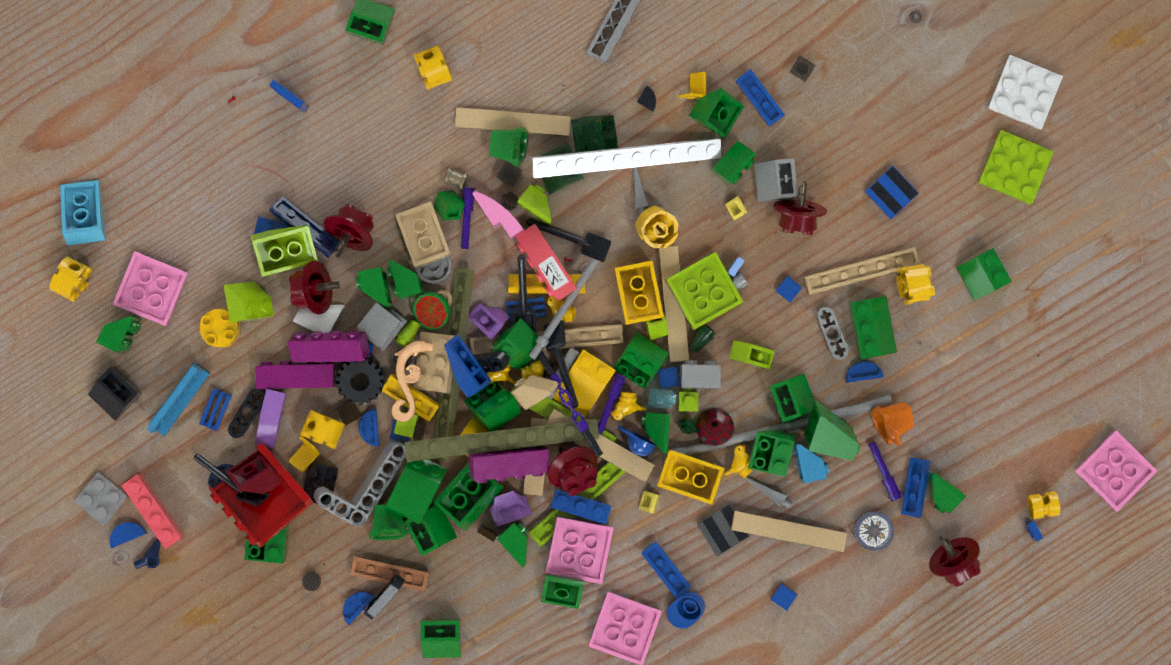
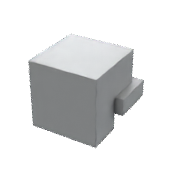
M376 302L357 327L370 336L368 340L382 351H385L408 321L393 309L389 312Z

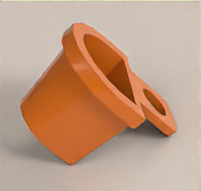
M904 401L883 408L876 406L871 410V418L877 432L889 445L894 442L899 446L901 444L900 436L914 427L912 409Z

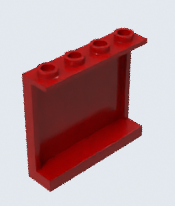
M263 443L256 448L271 466L281 483L274 490L269 491L270 496L268 499L256 507L237 500L235 495L239 492L233 490L223 481L214 489L211 486L208 487L212 492L209 496L216 504L220 502L224 506L221 510L228 518L232 516L236 520L233 524L241 532L244 529L248 534L245 538L252 546L256 543L259 548L313 504L309 495Z

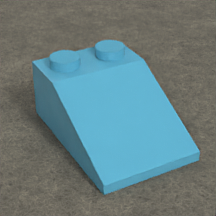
M99 180L60 185L62 234L66 244L75 245L106 241Z

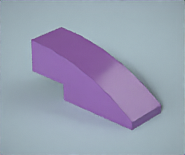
M266 389L255 445L263 443L267 448H275L287 393Z

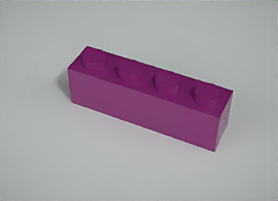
M357 330L349 332L332 331L330 333H323L322 331L305 333L299 331L294 333L287 341L292 362L364 361L370 353L366 332H358Z
M282 361L280 365H273L272 362H261V366H256V389L335 387V364H330V362H318L317 365H311V362H299V365H292V361Z
M544 446L468 454L469 475L476 483H486L488 479L503 481L506 480V477L521 479L525 478V475L531 474L535 477L543 476V473H547L549 468L548 449Z

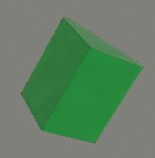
M546 574L541 602L579 609L584 581Z

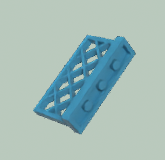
M193 363L151 420L147 430L151 433L159 432L166 436L210 376V373L198 364Z

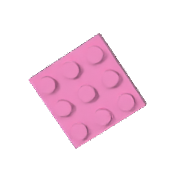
M134 251L113 305L167 326L189 273Z
M1114 430L1075 472L1115 512H1118L1157 470L1117 430Z
M557 516L545 573L602 584L614 527Z
M607 592L588 647L638 665H643L662 611Z

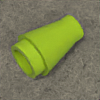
M411 319L396 335L395 342L402 347L414 342L420 324Z

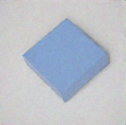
M740 257L736 258L727 272L728 275L733 278L744 263V260Z

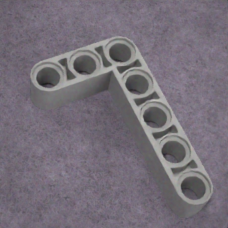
M391 440L386 444L351 501L325 487H319L315 490L313 494L314 500L320 507L353 526L363 525L406 458L405 446L398 440ZM400 446L399 452L393 454L394 449ZM386 463H390L389 468L383 470V466ZM379 479V484L373 486V482ZM328 494L325 501H320L323 495ZM369 496V500L362 503L363 498ZM340 503H344L342 509L336 510ZM359 512V516L352 519L353 514Z

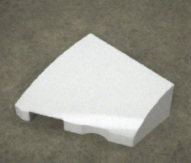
M342 304L330 305L324 314L319 315L312 313L308 308H300L293 322L313 332L322 331L323 333H330L335 323L338 322L345 306Z

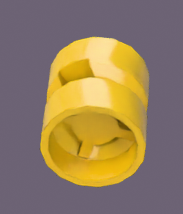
M1056 491L1045 492L1043 496L1040 494L1028 495V509L1032 520L1044 518L1045 515L1048 517L1060 515V502Z

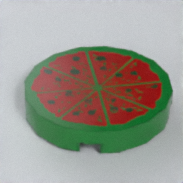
M426 292L415 300L413 314L416 321L422 327L436 330L442 328L449 321L451 308L448 301L442 295Z

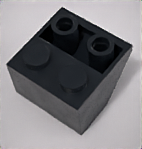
M109 367L96 381L88 395L111 418L117 421L142 395V392L116 367Z

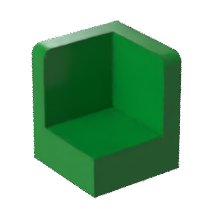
M442 191L437 193L434 209L444 221L457 220L461 218L465 203L455 191Z

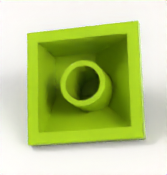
M530 184L517 203L520 207L551 226L552 219L547 195L544 194L545 189L537 184L535 186Z

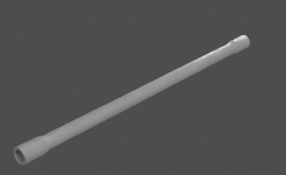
M890 395L871 401L831 410V412L839 418L871 411L876 406L883 408L892 405V399ZM809 416L732 435L722 445L712 446L700 443L672 449V451L692 456L755 440L757 431L780 430L787 432L806 427Z

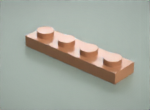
M354 556L350 573L352 576L383 583H389L398 574L405 579L402 587L426 591L430 574L427 571Z

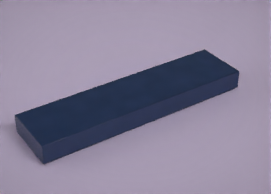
M282 196L270 207L269 211L289 227L308 225L314 247L327 258L336 251L335 248L339 241L285 197Z

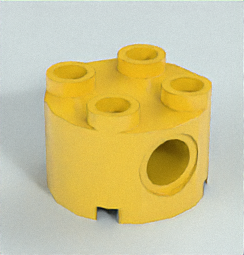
M439 45L413 54L417 65L421 64L418 66L422 79L426 77L423 81L427 90L452 81Z
M657 206L647 208L639 215L635 222L640 239L653 248H667L678 237L679 224L676 218L663 208Z
M67 256L58 265L57 269L59 271L57 274H53L49 288L64 298L76 302L80 292L84 293L88 288L89 282H87V279L90 277L93 268Z
M920 263L915 266H903L897 269V272L900 273V276H896L897 288L900 298H905L903 301L905 305L919 301H929L931 296L935 295V288L930 281V266Z
M214 309L207 312L201 318L200 334L208 345L228 347L233 345L240 336L241 323H230L227 310Z
M310 410L299 435L309 439L313 436L312 441L322 445L325 441L326 446L336 449L345 424Z

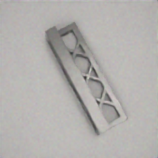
M615 0L586 54L606 65L641 0H631L625 6H622L621 0ZM621 10L623 15L621 20L613 23L612 13ZM612 26L613 34L611 38L604 39L602 35L603 29ZM603 43L604 51L601 56L591 52L595 45Z

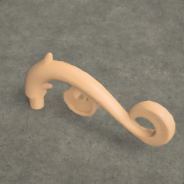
M415 341L394 354L398 356L396 363L397 380L410 405L409 411L404 414L401 413L400 407L406 401L401 399L394 403L391 411L393 417L398 421L406 422L414 416L415 403L407 383H416L421 377V370L417 365H409L406 370L410 371V375L407 376L405 374V364L412 354L417 356L419 352L434 351L435 345L432 343Z

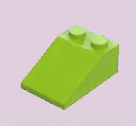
M308 225L268 230L250 235L262 277L305 266L310 261H318Z

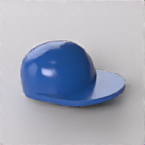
M617 426L618 429L628 435V447L634 454L647 456L653 452L656 446L654 442L624 426Z
M693 591L682 594L667 608L669 622L680 629L689 628L703 615L705 611L704 599Z

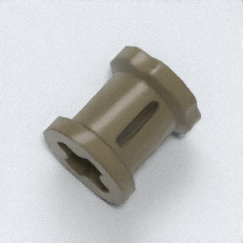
M450 167L444 183L459 186V189L462 190L468 174L459 173Z

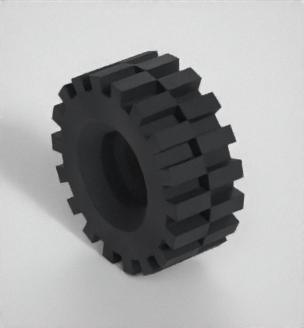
M370 356L369 358L366 357L364 361H348L340 364L336 375V388L339 389L338 393L340 396H344V400L347 401L349 399L352 404L359 402V405H363V402L369 404L372 399L376 400L384 387L385 380L383 367H380L378 360L374 361V357ZM357 373H363L367 376L368 382L365 386L358 387L353 383V376Z

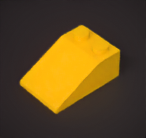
M653 261L615 268L626 325L663 318L664 315Z
M583 349L570 369L569 375L579 403L578 407L574 409L576 412H580L585 419L616 370ZM562 382L560 386L562 389H566L564 382ZM558 388L553 399L564 405L558 395L560 391ZM566 392L564 394L561 393L566 403L570 401Z
M669 450L657 486L714 505L726 468Z

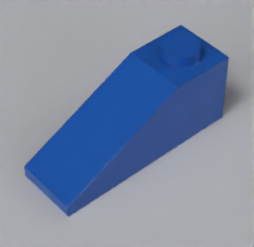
M458 334L444 344L456 383L467 398L479 392L491 382L489 376Z

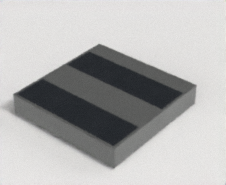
M730 504L697 523L716 556L721 555L750 537L748 533L731 530L734 510Z

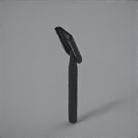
M531 218L526 220L528 226L536 224L541 231L582 245L581 254L601 262H604L611 246V241L588 233L584 240Z
M520 255L518 257V278L521 310L513 311V324L522 318L537 334L536 312L533 309H527L525 257Z
M561 320L548 339L549 343L546 349L548 351L554 350L565 388L573 399L572 406L577 408L579 403L560 350L561 347L566 345L564 321ZM549 324L544 325V331L546 330Z
M200 454L194 455L196 462L233 490L239 492L235 495L237 500L257 507L269 498L270 492L259 494L239 491L228 475Z

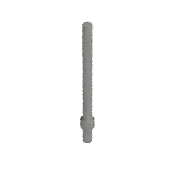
M594 259L590 261L576 282L575 286L577 289L567 296L542 336L539 335L537 338V344L529 354L531 358L536 359L542 348H545L549 343L548 339L596 268L598 262Z

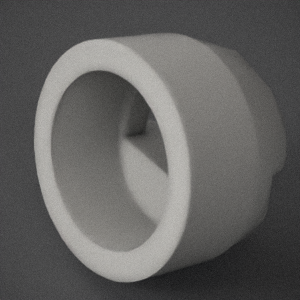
M740 272L732 279L737 289H742L748 285Z

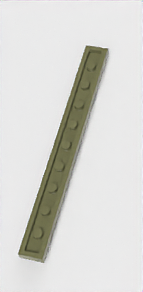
M456 268L447 335L456 336L458 334L465 343L475 270ZM454 374L452 375L450 393L439 392L438 403L440 407L437 410L433 439L453 436L459 385L456 383ZM450 457L435 458L437 460L450 461Z
M597 419L586 420L594 439H598ZM574 422L405 442L407 462L586 439Z

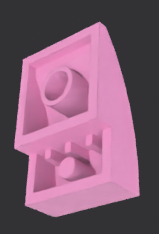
M475 191L472 193L494 228L502 225L511 240L524 231L513 215L498 202Z

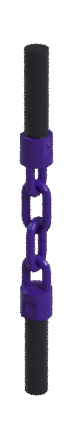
M541 350L537 357L547 372L549 379L559 384L557 387L560 390L558 395L561 401L572 410V419L580 433L584 435L595 456H601L603 452L591 434L590 427L580 412H576L573 408V399L567 389H562L560 386L562 380L555 373L544 352ZM566 392L570 401L566 403L561 393L564 394ZM578 415L582 419L580 422H577L575 419Z

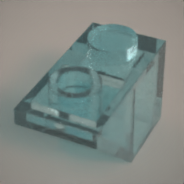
M649 388L648 408L672 409V405H676L677 394L673 393V389Z

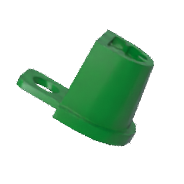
M519 126L516 129L492 130L489 156L512 162L513 166L521 165L525 159L528 147L527 128Z
M375 505L372 531H369V538L378 541L406 538L408 530H405L403 516L385 508L386 505Z

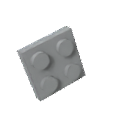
M98 472L74 503L105 526L129 496L101 472Z

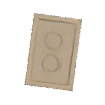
M431 201L395 215L415 269L451 256Z
M420 332L419 341L432 343L435 345L434 351L419 352L417 354L416 365L421 370V377L418 382L414 383V388L450 393L453 371L444 344L454 337L453 335Z

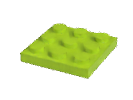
M1000 130L978 183L1032 205L1054 151Z
M716 252L665 279L692 330L697 329L743 302Z

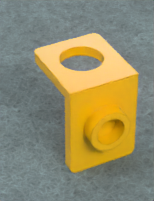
M706 72L691 73L690 93L678 95V98L699 99L706 96Z
M300 436L299 439L303 445L290 458L289 462L299 471L304 472L320 453L314 445Z

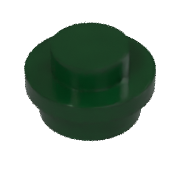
M683 418L678 423L680 430L685 434L695 433L697 430V423L690 418Z

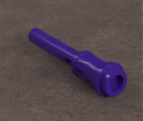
M463 187V191H461L463 193L462 201L465 203L463 208L461 249L469 248L471 211H474V196L472 193L475 192V188Z
M616 373L614 377H611L613 380L607 393L608 399L598 423L600 434H603L615 399L619 398L624 383L626 384V377Z
M876 442L868 444L884 478L882 482L888 492V499L895 501L902 498V491H899L894 477L890 476Z

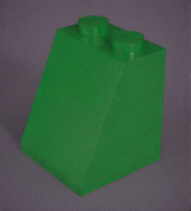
M814 401L804 432L808 450L853 461L855 454L858 455L860 450V443H858L857 435H855L853 428L821 403Z

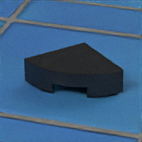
M646 86L637 103L654 112L656 97L653 90Z

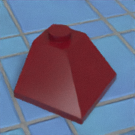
M256 451L225 471L239 491L266 494L281 484L273 469L259 451Z

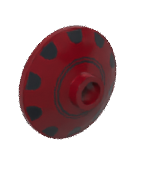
M721 409L706 410L698 417L696 422L698 437L708 445H722L732 437L734 432L732 417ZM716 422L718 427L714 428L711 424Z

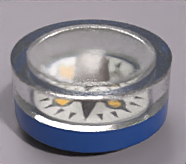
M875 511L866 512L857 519L854 526V535L861 546L868 550L878 551L886 548L892 542L894 526L886 515Z

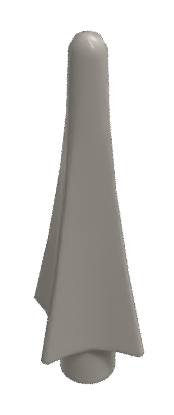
M633 167L635 210H638L640 215L649 205L642 188L638 168Z
M750 477L745 478L747 482L762 491L778 506L781 507L783 505L788 509L791 506L792 502L786 499L787 495L766 487Z

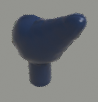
M158 539L145 552L142 559L133 562L136 569L145 565L153 569L159 565L160 559L158 556L161 542Z

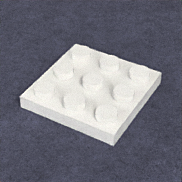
M1009 55L987 109L1041 130L1063 76Z

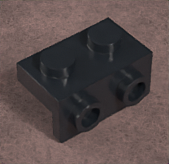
M311 463L308 466L304 491L309 495L313 503L318 504L313 498L317 488L325 487L334 492L338 477L337 467ZM328 494L323 495L320 501H325Z

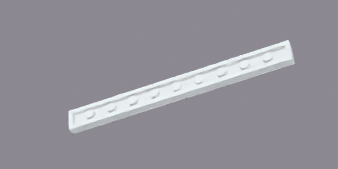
M711 138L531 157L532 175L534 178L716 159L721 158V139Z

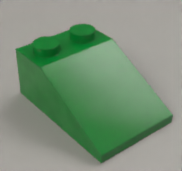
M430 460L407 462L385 508L421 524L444 479L447 469Z

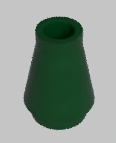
M706 324L702 325V327L698 328L689 347L698 353L714 339L713 336L716 333Z

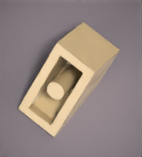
M531 375L526 379L520 378L514 384L516 387L511 394L527 410L549 396L559 384L553 380Z

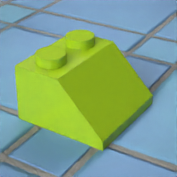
M255 281L224 285L230 323L259 320L274 316L271 297Z

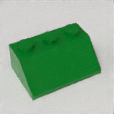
M378 267L358 271V276L355 277L357 288L385 307L393 308L386 270Z
M887 296L848 303L859 360L897 353Z
M468 462L433 503L460 528L467 531L504 487L495 479H488L486 483H476V481L470 478Z

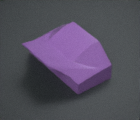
M479 303L469 314L468 318L492 340L509 316L499 307H486Z
M514 490L494 497L493 505L489 509L495 527L532 514L526 496H521Z

